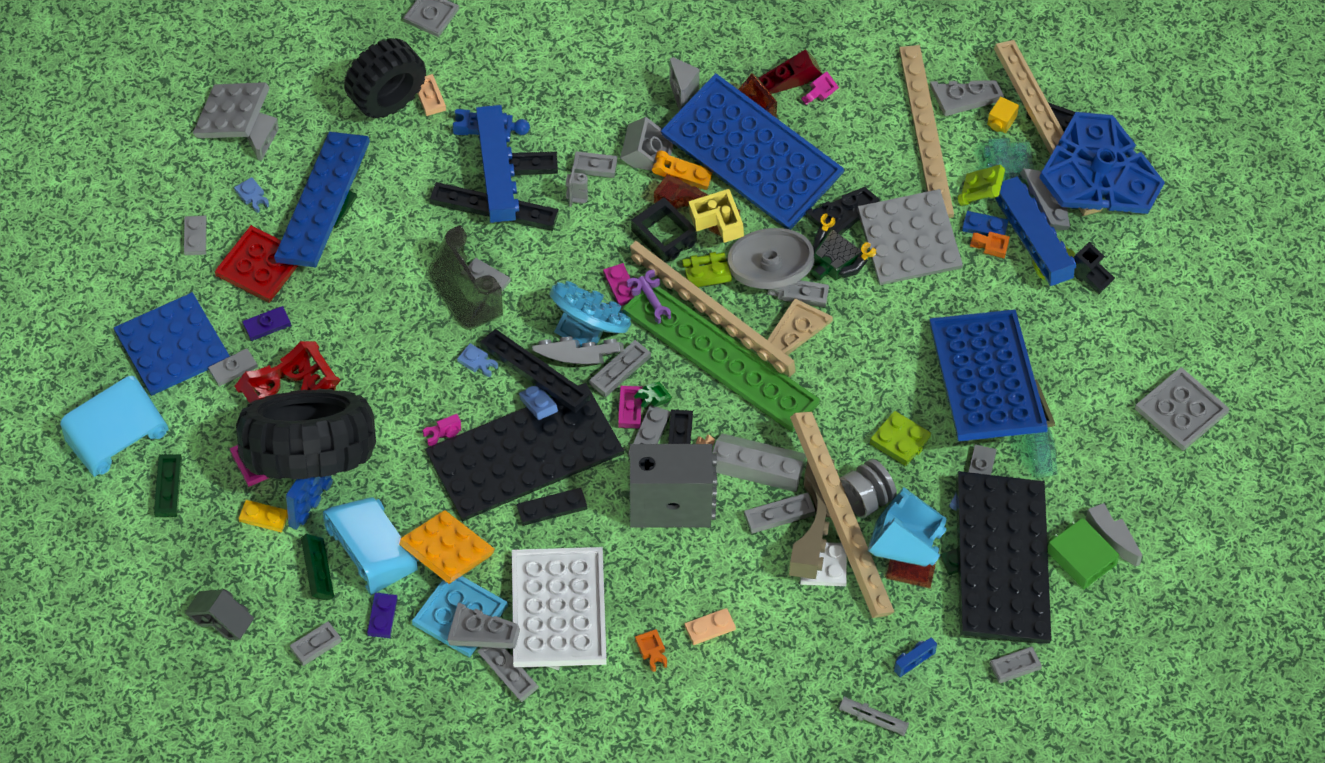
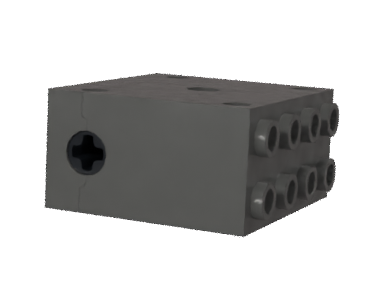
M630 444V528H711V520H716L717 453H712V444Z

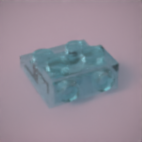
M1009 138L988 139V145H984V156L989 158L987 168L1001 164L1005 168L1003 181L1017 176L1020 181L1026 180L1020 174L1023 168L1034 170L1029 142L1010 143Z

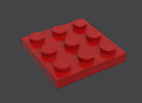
M250 225L217 267L215 276L270 303L299 265L276 263L274 256L281 240Z

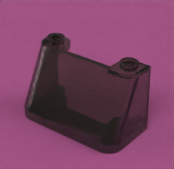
M459 225L447 231L428 267V275L459 325L466 330H472L503 316L502 288L492 276L485 275L475 279L465 263L468 260L464 252L467 235L462 226Z

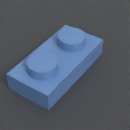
M531 386L519 393L520 400L538 420L558 412L556 403L538 386Z

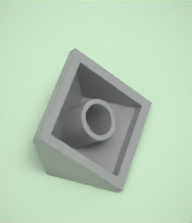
M673 57L670 58L669 82L680 111L699 91L700 69Z

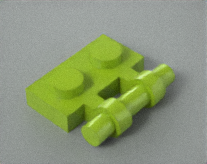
M710 252L709 255L699 257L692 255L690 258L682 259L686 279L697 287L731 282L732 277L728 263L721 262L726 261L725 253L716 254V252Z

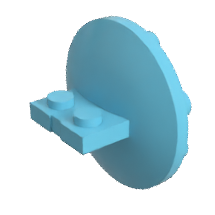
M566 281L565 284L557 282L549 292L550 297L564 312L554 332L561 337L572 336L573 340L579 341L580 348L582 343L595 342V345H597L603 332L626 333L631 325V318L620 310L622 306L613 301H610L609 304L602 302L604 295L598 291L593 290L591 293L578 288L576 284L570 281Z

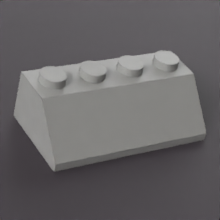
M723 433L716 440L713 453H717V473L797 492L807 459L805 453Z

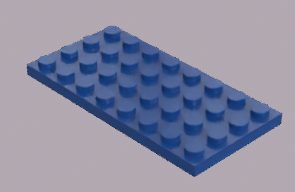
M716 73L661 130L662 136L703 167H706L715 176L785 229L789 230L798 223L806 211L844 173L842 166Z
M1016 309L930 318V329L958 441L1047 432L1046 418Z

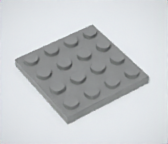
M940 189L858 206L857 211L866 242L871 244L868 248L869 252L873 247L876 249V255L871 257L879 285L952 271L963 267Z

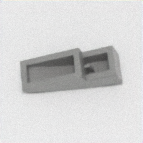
M1104 503L1089 508L1086 515L1087 522L1111 545L1122 559L1134 566H1139L1142 553L1123 519L1114 521Z

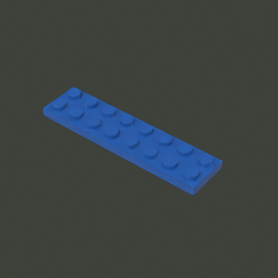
M338 132L328 133L274 256L276 263L317 267L370 143L369 136Z

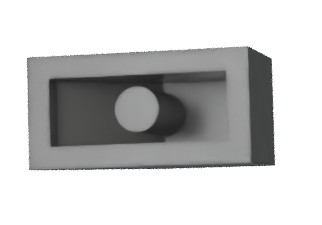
M260 112L247 138L257 160L262 161L279 127L277 118Z

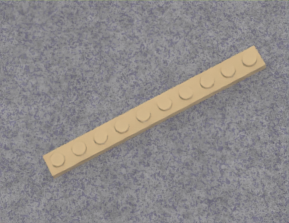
M1015 40L998 43L995 45L994 50L1050 155H1052L1064 131ZM1079 207L1083 216L1101 212L1103 210V208L1101 210H1095L1088 208L1081 209Z
M920 45L899 47L927 192L941 190L948 217L954 218Z
M635 241L630 245L631 258L637 265L642 264L647 268V271L654 270L655 277L660 278L666 287L676 290L683 300H689L693 303L699 312L706 313L712 322L723 326L730 336L739 338L746 348H752L756 351L763 361H769L779 373H784L791 377L796 372L795 363L792 358L639 242Z
M794 413L790 419L872 618L891 615L894 613V609L873 558L868 551V546L813 413Z

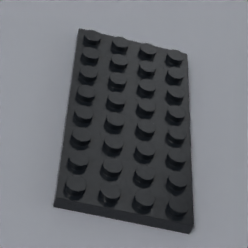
M587 383L578 386L590 394L591 400L576 413L555 398L550 397L556 403L558 412L540 420L525 407L425 448V452L462 522L624 454L623 447Z
M958 471L956 474L960 635L1050 644L1052 639L1045 481Z

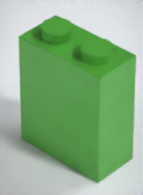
M1084 518L1077 522H1071L1064 532L1060 535L1058 533L1055 534L1048 542V554L1083 589L1087 588L1118 563L1119 554Z

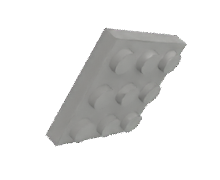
M266 82L214 84L193 131L194 136L197 138L249 137L270 87Z
M1182 367L1135 406L1137 412L1182 451L1187 449L1226 416L1230 409Z

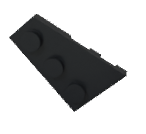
M866 187L842 195L841 199L830 203L827 201L822 203L821 207L816 209L810 208L804 216L822 228L821 216L828 214L825 220L826 224L830 223L832 217L835 218L834 226L829 227L828 231L832 229L839 235H842L860 220L857 211L858 206L880 202V199Z

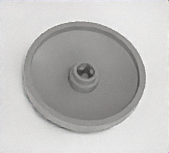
M768 228L751 232L737 240L728 253V266L732 276L744 285L760 289H774L791 285L805 277L814 264V251L811 242L804 235L783 228Z

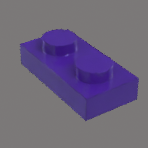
M375 593L367 632L368 636L391 639L398 595Z

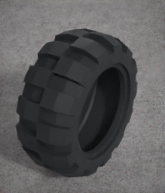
M333 389L297 390L266 396L264 399L255 400L247 404V407L243 408L236 423L239 457L250 472L256 475H266L268 478L308 479L347 472L357 468L359 464L366 463L371 458L376 444L374 414L370 405L361 395H355V393L348 391H334Z

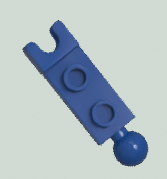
M456 109L455 120L457 122L453 123V134L479 135L477 113L470 112V110ZM507 115L508 125L504 126V128L509 130L510 137L511 131H515L518 135H526L529 132L530 124L527 120L519 119L513 122V115Z

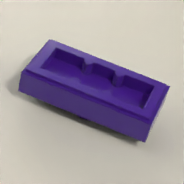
M283 306L242 321L250 341L291 326Z

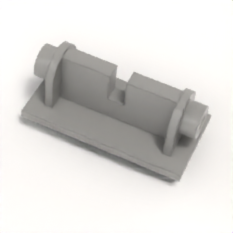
M573 166L571 174H567L566 199H569L570 207H572L573 202L583 204L588 201V177L584 173H575V166Z

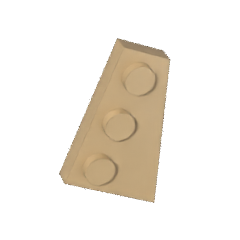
M794 299L767 340L786 355H789L833 322V317L802 301Z

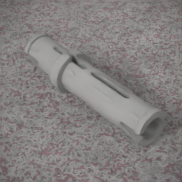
M845 696L839 707V710L858 717L860 721L866 720L902 736L905 735L909 726V722L873 709L867 703L861 704ZM854 707H855V708H858V709H860V710H863V711H865V712H868V713L872 714V716H869V715L864 714V713H862V712H860V711H857V710L854 709ZM876 717H880V718H882V719H885V720H887V721H890V722L894 723L895 725H891V724H889V723H886V722H884V721H881V720L877 719Z

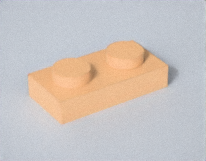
M433 74L425 76V82L421 85V90L417 95L426 116L446 111L445 102Z
M727 608L685 623V629L693 645L736 630V626Z

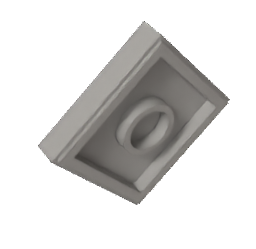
M416 0L404 16L403 22L439 37L458 12L459 5L448 0Z

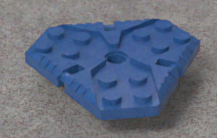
M1075 112L1039 176L1061 207H1080L1081 209L1095 210L1107 208L1108 211H1130L1132 213L1144 214L1149 213L1165 183L1143 153H1136L1134 151L1136 144L1113 115Z

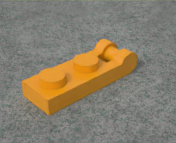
M665 151L656 152V163L652 167L654 174L698 189H708L712 172L706 167L670 156Z

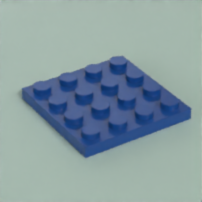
M193 292L113 327L114 332L151 396L209 370L208 367L230 357Z

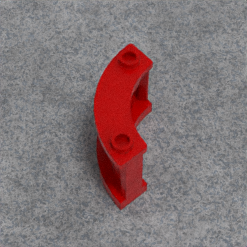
M300 341L287 355L280 359L282 363L273 368L268 365L261 369L245 371L234 387L238 393H243L248 402L251 403L255 400L264 399L266 396L277 394L281 387L280 379L283 377L292 381L303 380L301 390L333 389L335 391L336 386L341 380L335 376L318 349L320 347L316 341ZM311 357L313 358V360H314L315 363H316V364H314L313 366H311V364H310V358H311ZM299 368V370H298L299 373H298V374H293V372L296 371V370ZM318 370H321L325 377L316 385V381L321 379L320 375L312 374ZM272 383L275 384L272 389L270 386H268Z

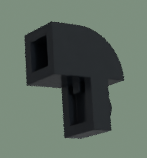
M1088 242L1073 257L1076 262L1074 275L1080 282L1085 281L1100 294L1114 281L1115 277L1100 264L1105 256L1093 244Z

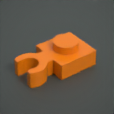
M657 629L635 636V642L643 660L650 658V669L653 672L656 671V662H661L664 668H666L667 658L662 654L665 652V647Z

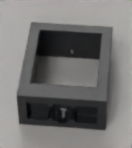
M662 198L631 220V231L664 262L675 260L681 251L686 248L690 249L696 244L697 232L695 227L665 198ZM667 215L685 233L664 246L648 228Z

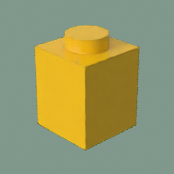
M1000 96L989 113L987 125L996 132L1001 131L1006 134L1018 115L1019 105Z

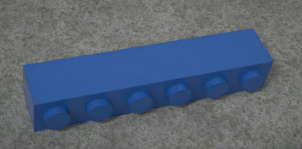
M501 105L476 107L490 223L516 220L515 212L519 211V202L513 196V194H517L516 181H511V177H515L514 165L509 164V160L512 159L511 147H507V143L510 142L509 130L504 128V126L508 125L507 113H502Z
M1018 176L1002 181L1000 194L995 199L1049 285L1053 286L1073 279L1076 262L1072 256L1068 255L1065 244L1057 238L1054 227H1050L1045 213L1040 212L1035 198H1031L1026 184L1022 183Z

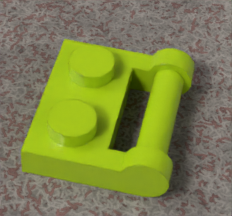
M1000 164L967 173L962 193L958 195L959 204L966 206L972 201L987 197H998L1005 168Z

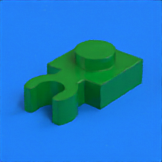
M658 381L645 385L643 389L638 390L634 398L643 399L641 407L645 408L650 403L654 407L666 404L672 399V396Z

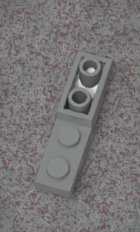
M572 336L559 338L560 342L552 343L551 340L538 341L539 345L532 346L535 352L551 359L583 365L604 364L603 355L624 352L623 343L617 342L616 339L603 340L604 344L595 345V342L582 343L580 348L579 341L573 340Z

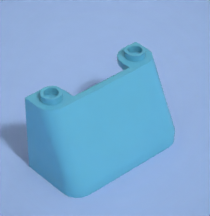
M134 376L122 379L72 410L62 418L60 423L66 443L94 477L108 472L112 463L111 457L145 435H148L150 439H160L169 430L159 411Z
M903 487L877 519L868 551L874 556L924 567L929 564L934 565L940 554L938 553L939 548L937 546L932 547L935 538L940 539L947 528L944 526L947 518Z
M373 497L333 506L323 511L325 529L330 536H334L335 540H339L358 568L360 577L367 581L365 588L370 595L418 570L417 561L419 560L399 545L401 536L384 513V507L379 499L375 500Z

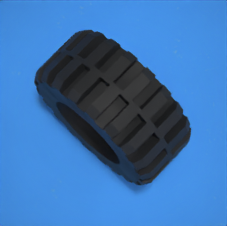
M387 38V40L378 41L375 45H370L365 52L362 51L359 54L360 56L352 62L351 68H348L347 76L344 79V89L347 96L365 116L384 118L388 117L389 114L397 113V110L403 109L409 101L415 98L416 93L420 92L421 85L425 82L426 68L424 61L407 42L397 38Z

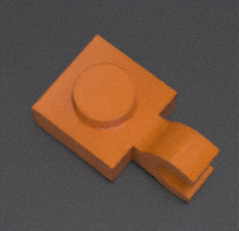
M990 231L988 236L973 233L970 247L985 248V254L1005 258L1010 236Z

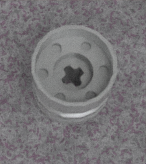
M875 459L867 460L864 464L857 467V471L851 470L840 477L851 508L860 518L869 516L878 509V506L886 505L887 502H891L897 495L892 477L886 468Z

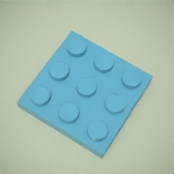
M463 576L450 584L442 580L414 617L412 625L470 658L477 647L452 646L447 641L458 602L464 604L466 608L481 610L483 614L491 617H500L508 607V602Z

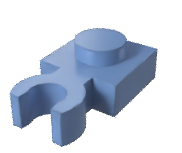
M252 177L234 187L235 192L246 205L252 202L255 212H260L257 206L260 203L269 207L268 199L263 197L264 191Z
M471 343L457 358L458 363L474 372L480 368L487 377L492 375L491 371L487 369L488 367L498 368V363L495 360H486L488 353Z

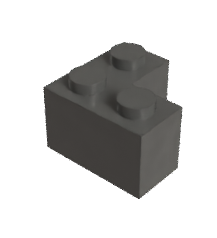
M225 589L199 591L185 611V614L201 627L213 626L228 640H240L254 620L248 608L234 600L232 593Z

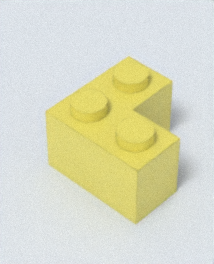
M730 189L688 201L690 216L696 232L717 225L724 243L744 237L743 222Z

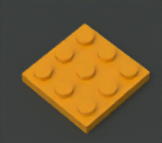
M446 510L403 536L399 542L401 547L448 584L488 559L495 550V548Z

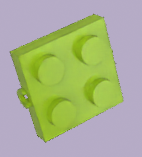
M894 411L871 437L869 444L907 466L916 455L919 456L922 452L923 446L931 437V432Z

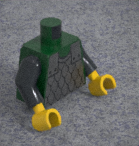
M823 214L821 216L823 226L822 228L819 227L813 241V265L816 266L812 270L813 277L820 281L826 275H829L834 280L857 275L867 263V258L876 255V249L873 247L867 253V249L871 246L870 243H864L860 250L834 230L828 231L829 227L834 226L835 218L832 217L830 223L826 224L825 220L828 214Z

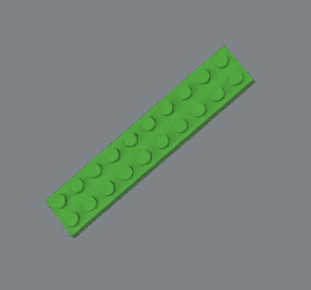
M659 286L652 288L661 305L670 309L671 319L661 314V323L658 324L655 321V310L643 290L623 308V313L790 432L795 430L790 419L794 413L812 412L820 404L818 397L785 374L779 373L772 365L763 361L755 353Z

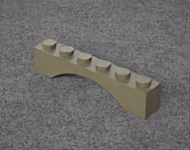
M807 460L804 488L814 503L816 517L806 534L793 544L789 576L816 579L817 570L822 571L824 557H820V553H825L827 541L823 539V535H828L829 522L826 521V517L830 518L831 516Z

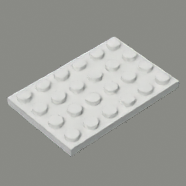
M603 547L512 550L513 623L518 624L520 628L516 647L513 649V666L607 665Z

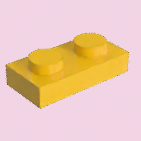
M246 500L239 516V522L282 532L288 518V513L285 509Z

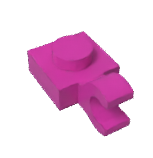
M826 71L809 84L813 90L803 96L801 100L805 105L817 97L823 101L839 87Z
M458 414L437 421L436 426L423 429L424 437L428 435L433 436L427 439L428 446L435 445L439 437L441 439L444 437L451 438L456 436L459 431H462L461 420Z

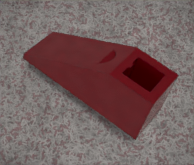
M805 49L753 82L760 97L809 84L821 76L822 72L816 59Z

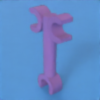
M649 270L646 272L645 277L628 279L627 287L636 286V288L632 289V296L639 295L643 290L655 310V321L659 324L661 323V314L671 319V311L668 307L661 305L652 288L660 285V279L651 280L650 278L655 277V271Z

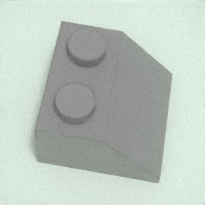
M644 117L628 124L620 158L633 168L652 170L653 164L656 163V152L665 151L671 156L673 143L662 136V129L658 125Z

